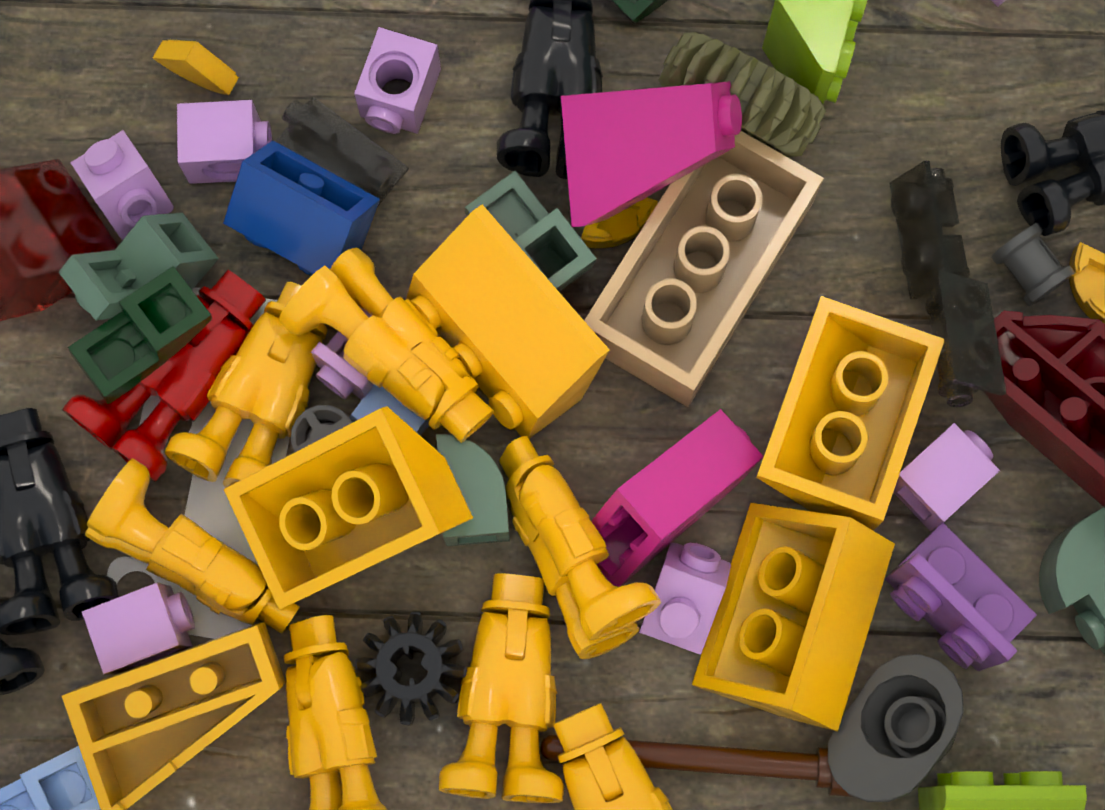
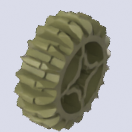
M696 32L684 33L677 45L671 48L663 63L665 67L658 79L662 87L731 81L730 95H737L741 105V131L788 158L802 156L808 144L813 143L821 129L819 124L826 110L819 98L810 93L809 89L794 82V79L783 75L775 68L762 63L755 57L749 56L735 47L726 45L718 39H712L705 34H698Z

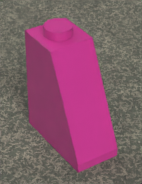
M731 81L561 96L572 227L587 226L605 221L735 148L734 135H738L741 131L742 111L737 95H730Z
M721 409L620 486L592 519L591 522L605 541L606 549L609 553L608 558L598 563L597 566L613 585L623 586L669 546L670 543L732 491L763 459L764 456L752 444L747 433L736 426Z

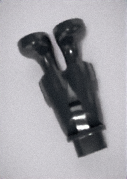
M530 0L522 49L513 66L511 86L512 103L523 112L519 128L503 133L497 141V160L510 171H516L519 174L533 177H541L548 172L551 143L548 137L549 111L556 109L561 113V132L557 148L555 172L559 178L568 179L561 96L602 92L603 75L600 62L596 58L595 29L592 17L593 4L591 0Z
M1105 110L1069 120L1060 139L1045 140L1036 127L1029 123H1018L1008 127L1003 132L1001 158L1004 174L1008 183L1012 186L1026 183L1050 170L1070 163L1080 168L1079 173L1060 180L1048 179L1030 185L1019 193L1017 205L1021 215L1030 226L1038 223L1043 229L1041 235L1048 236L1064 231L1071 220V207L1084 199L1094 202L1097 206L1105 205Z
M26 408L0 415V564L14 568L15 574L14 597L0 604V634L3 635L41 632L56 628L60 624L57 607L50 593L42 564V558L48 552L54 554L61 585L59 590L60 601L64 616L68 620H83L82 611L119 597L117 584L113 578L106 575H95L87 564L82 549L86 547L87 542L91 539L85 536V532L88 529V518L83 507L84 503L78 493L72 490L61 457L53 445V436L50 432L42 431L38 412L35 408Z

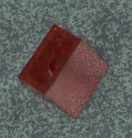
M59 159L0 169V321L43 311L73 292L59 274L60 269L71 255L111 251L118 247Z

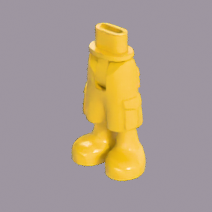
M359 248L346 250L336 259L330 269L327 266H323L317 270L295 292L279 316V322L290 333L295 335L310 332L323 323L332 326L348 339L344 347L343 358L352 367L367 377V380L377 387H383L424 420L430 418L428 425L433 430L443 426L461 443L483 426L494 413V410L475 393L479 384L469 375L467 369L458 358L459 354L457 351L451 348L442 337H438V333L433 325L424 318L408 298L404 300L401 296L395 299L391 297L376 277L374 263ZM360 307L367 311L371 317L369 318Z
M286 282L277 302L271 301L267 303L264 313L255 322L236 355H231L220 367L221 370L207 394L208 400H210L212 407L216 410L207 425L197 434L181 432L170 438L165 454L175 464L199 478L215 482L225 462L231 441L241 421L250 419L254 425L243 449L232 462L223 480L224 487L227 488L272 464V455L277 439H284L286 436L291 437V429L296 419L308 407L310 394L308 386L316 367L311 351L319 342L322 343L327 334V328L324 324H320L310 332L295 335L290 333L279 322L282 310L301 285L294 282Z
M528 436L515 439L508 444L499 459V463L509 479L505 490L507 499H510L514 529L518 532L524 545L529 547L548 593L551 596H556L567 626L568 638L579 658L590 659L605 654L635 636L639 632L637 621L653 612L661 604V601L654 588L647 583L634 582L619 587L606 579L597 564L607 559L609 553L606 549L605 541L589 519V515L580 507L561 473L553 467L554 462L549 455L539 456Z
M132 458L118 473L98 502L87 522L88 529L85 532V536L103 547L118 550L147 563V571L175 583L197 596L196 599L200 603L209 607L210 611L218 615L221 612L250 625H253L258 618L282 634L300 606L293 603L279 610L260 567L244 555L214 538L185 515L180 514L170 527H167L151 515L144 504L145 494L150 481V473L146 466Z
M506 573L493 575L491 600L482 603L481 611L483 614L476 632L470 667L467 668L466 676L461 680L462 685L457 717L463 719V723L470 726L465 749L459 760L445 765L439 773V791L480 799L496 797L498 773L495 766L497 733L498 727L506 724L511 728L509 756L503 779L501 799L523 803H559L563 801V780L556 773L550 772L543 767L539 753V732L547 731L555 723L557 694L555 678L551 675V633L548 618H550V608L543 605L544 580L542 578Z
M333 615L315 616L290 624L292 652L283 656L285 664H296L288 667L286 670V697L289 720L286 739L288 740L290 775H294V778H309L311 789L309 810H388L378 798L368 765L375 764L374 758L377 757L369 725L370 720L366 709L363 708L365 702L360 687L362 683L360 677H356V671L348 657L347 644L337 642Z
M602 703L553 724L564 750L557 757L559 763L566 762L562 764L563 774L574 810H673L666 795L659 787L653 785L630 743L625 737L617 739L625 733L621 727L613 730Z

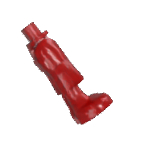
M229 270L222 275L211 289L203 286L198 290L199 295L196 296L209 311L212 320L167 362L109 405L104 399L96 400L86 395H76L62 409L73 421L109 450L113 449L126 463L134 458L146 466L150 473V480L156 482L167 469L168 460L164 451L173 429L180 419L185 422L189 420L194 422L210 401L207 398L208 391L221 370L220 367L231 355H236L253 327L250 319L266 301L262 294ZM150 396H158L160 402L139 427L127 431L129 424Z

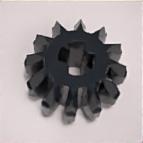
M420 612L410 613L407 633L401 632L400 626L393 616L386 617L383 620L384 627L391 638L385 644L372 633H367L363 638V642L370 649L378 652L377 659L362 657L355 660V668L358 671L377 674V677L364 682L360 686L361 691L366 698L386 690L375 709V713L383 718L391 713L398 701H401L399 713L401 724L407 726L413 724L416 703H421L426 717L430 721H435L439 718V711L432 701V697L438 693L451 704H456L459 700L458 693L443 683L445 678L457 680L464 678L467 668L459 664H445V660L459 655L464 650V647L459 639L451 640L436 647L447 630L446 623L440 619L434 622L425 636H423V618ZM413 652L424 654L421 665L428 672L426 677L420 683L410 678L409 686L399 684L402 672L396 666L397 661L404 654L411 660L413 659Z

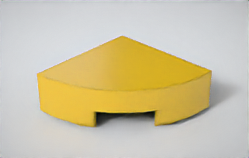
M162 40L153 56L154 60L180 77L216 93L230 95L239 78L235 75L236 72L197 41Z
M646 197L605 221L587 225L584 227L581 239L589 248H609L626 243L640 233L657 206L658 201Z
M1079 242L1074 248L1069 265L1076 272L1069 279L1070 287L1076 302L1090 319H1099L1105 324V254Z

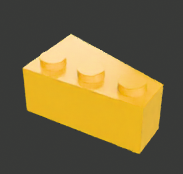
M265 621L79 687L62 695L101 810L128 809L281 689L286 681Z

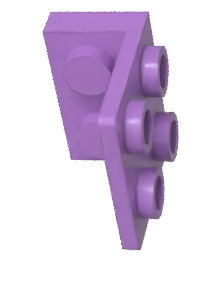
M944 523L935 528L885 578L894 588L890 595L899 608L915 621H920L924 618L942 635L937 641L941 649L955 663L965 669L972 665L977 671H981L1008 662L1017 652L1010 642L1037 616Z

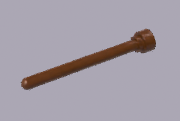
M552 734L543 739L540 748L542 755L550 761H559L557 755L563 753L564 750L558 736ZM627 740L635 750L644 768L815 781L816 788H828L829 795L853 797L835 782L827 762L828 748L818 747L817 753L812 754Z

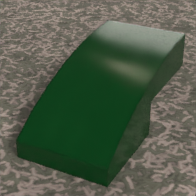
M174 266L119 301L122 312L68 347L71 356L108 405L167 362L212 320L209 311Z

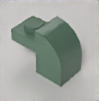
M513 171L465 207L464 213L468 216L474 209L483 204L559 292L590 270L597 259L559 209L556 208L551 213H548L516 171Z
M183 212L145 215L139 219L115 250L71 255L60 269L59 274L75 293V298L79 305L89 312L95 321L110 319L122 312L119 301L173 266L189 287L193 289L219 258Z
M436 434L437 451L446 458L473 516V519L443 532L446 546L509 542L510 533L505 484L494 460L484 449L470 440L466 439L461 443L453 435Z
M1105 506L1068 527L1055 537L1045 551L1039 571L1040 593L1048 613L1051 614L1073 605L1078 612V615L1075 616V623L1080 634L1093 649H1101L1104 655Z

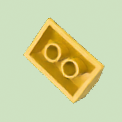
M483 204L474 209L413 274L406 299L408 298L424 318L433 325L438 333V337H442L451 348L457 351L459 354L458 358L467 369L469 375L477 381L479 388L488 397L489 406L494 410L493 415L507 429H515L521 437L528 436L530 439L581 401L610 351Z
M821 296L756 478L809 511L851 517L874 531L884 521L945 339Z
M388 406L360 418L223 489L279 610L473 519L446 458Z
M750 503L731 561L727 586L705 642L692 685L787 719L838 731L895 543L851 517Z

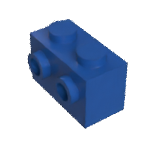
M272 140L242 161L223 224L243 234L250 243L268 248L297 264L301 271L312 276L323 266H327L330 269L336 259L346 250L351 248L362 250L380 199Z

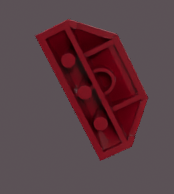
M1004 310L957 351L958 358L1007 423L1097 502L1105 506V324L1099 319L1058 315L1023 316V312Z

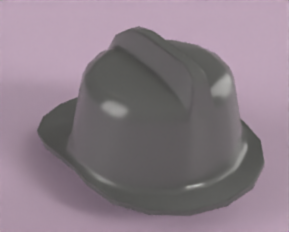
M921 654L898 656L882 664L867 680L861 692L843 715L839 730L833 731L828 742L827 762L835 782L850 796L866 802H890L911 793L928 776L935 764L941 761L951 750L964 713L963 691L954 673L939 660Z

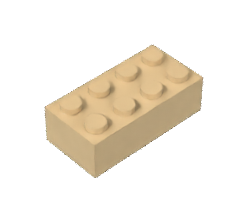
M740 131L738 135H734L735 148L669 185L584 320L610 349L605 359L686 407H689L803 221L824 179L743 131Z

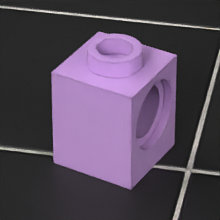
M378 27L354 93L360 117H364L369 125L383 132L396 134L403 129L418 134L441 70L437 44ZM394 79H404L411 83L410 87L400 94H388L382 91L383 86Z
M252 100L177 104L178 164L189 184L236 182L242 161L272 141L270 122L260 120Z
M953 423L900 472L893 493L931 532L944 523L1000 470L991 461L993 453L988 445L970 430L963 432Z
M154 583L82 611L98 661L105 675H116L192 647L187 632L195 628L192 611L182 592L174 594L172 587L169 585Z

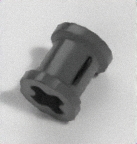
M1038 223L1033 224L1016 235L991 256L996 264L1004 263L1024 289L1026 295L1023 300L1028 306L1044 298L1076 273L1070 265L1062 266L1040 237L1043 229Z

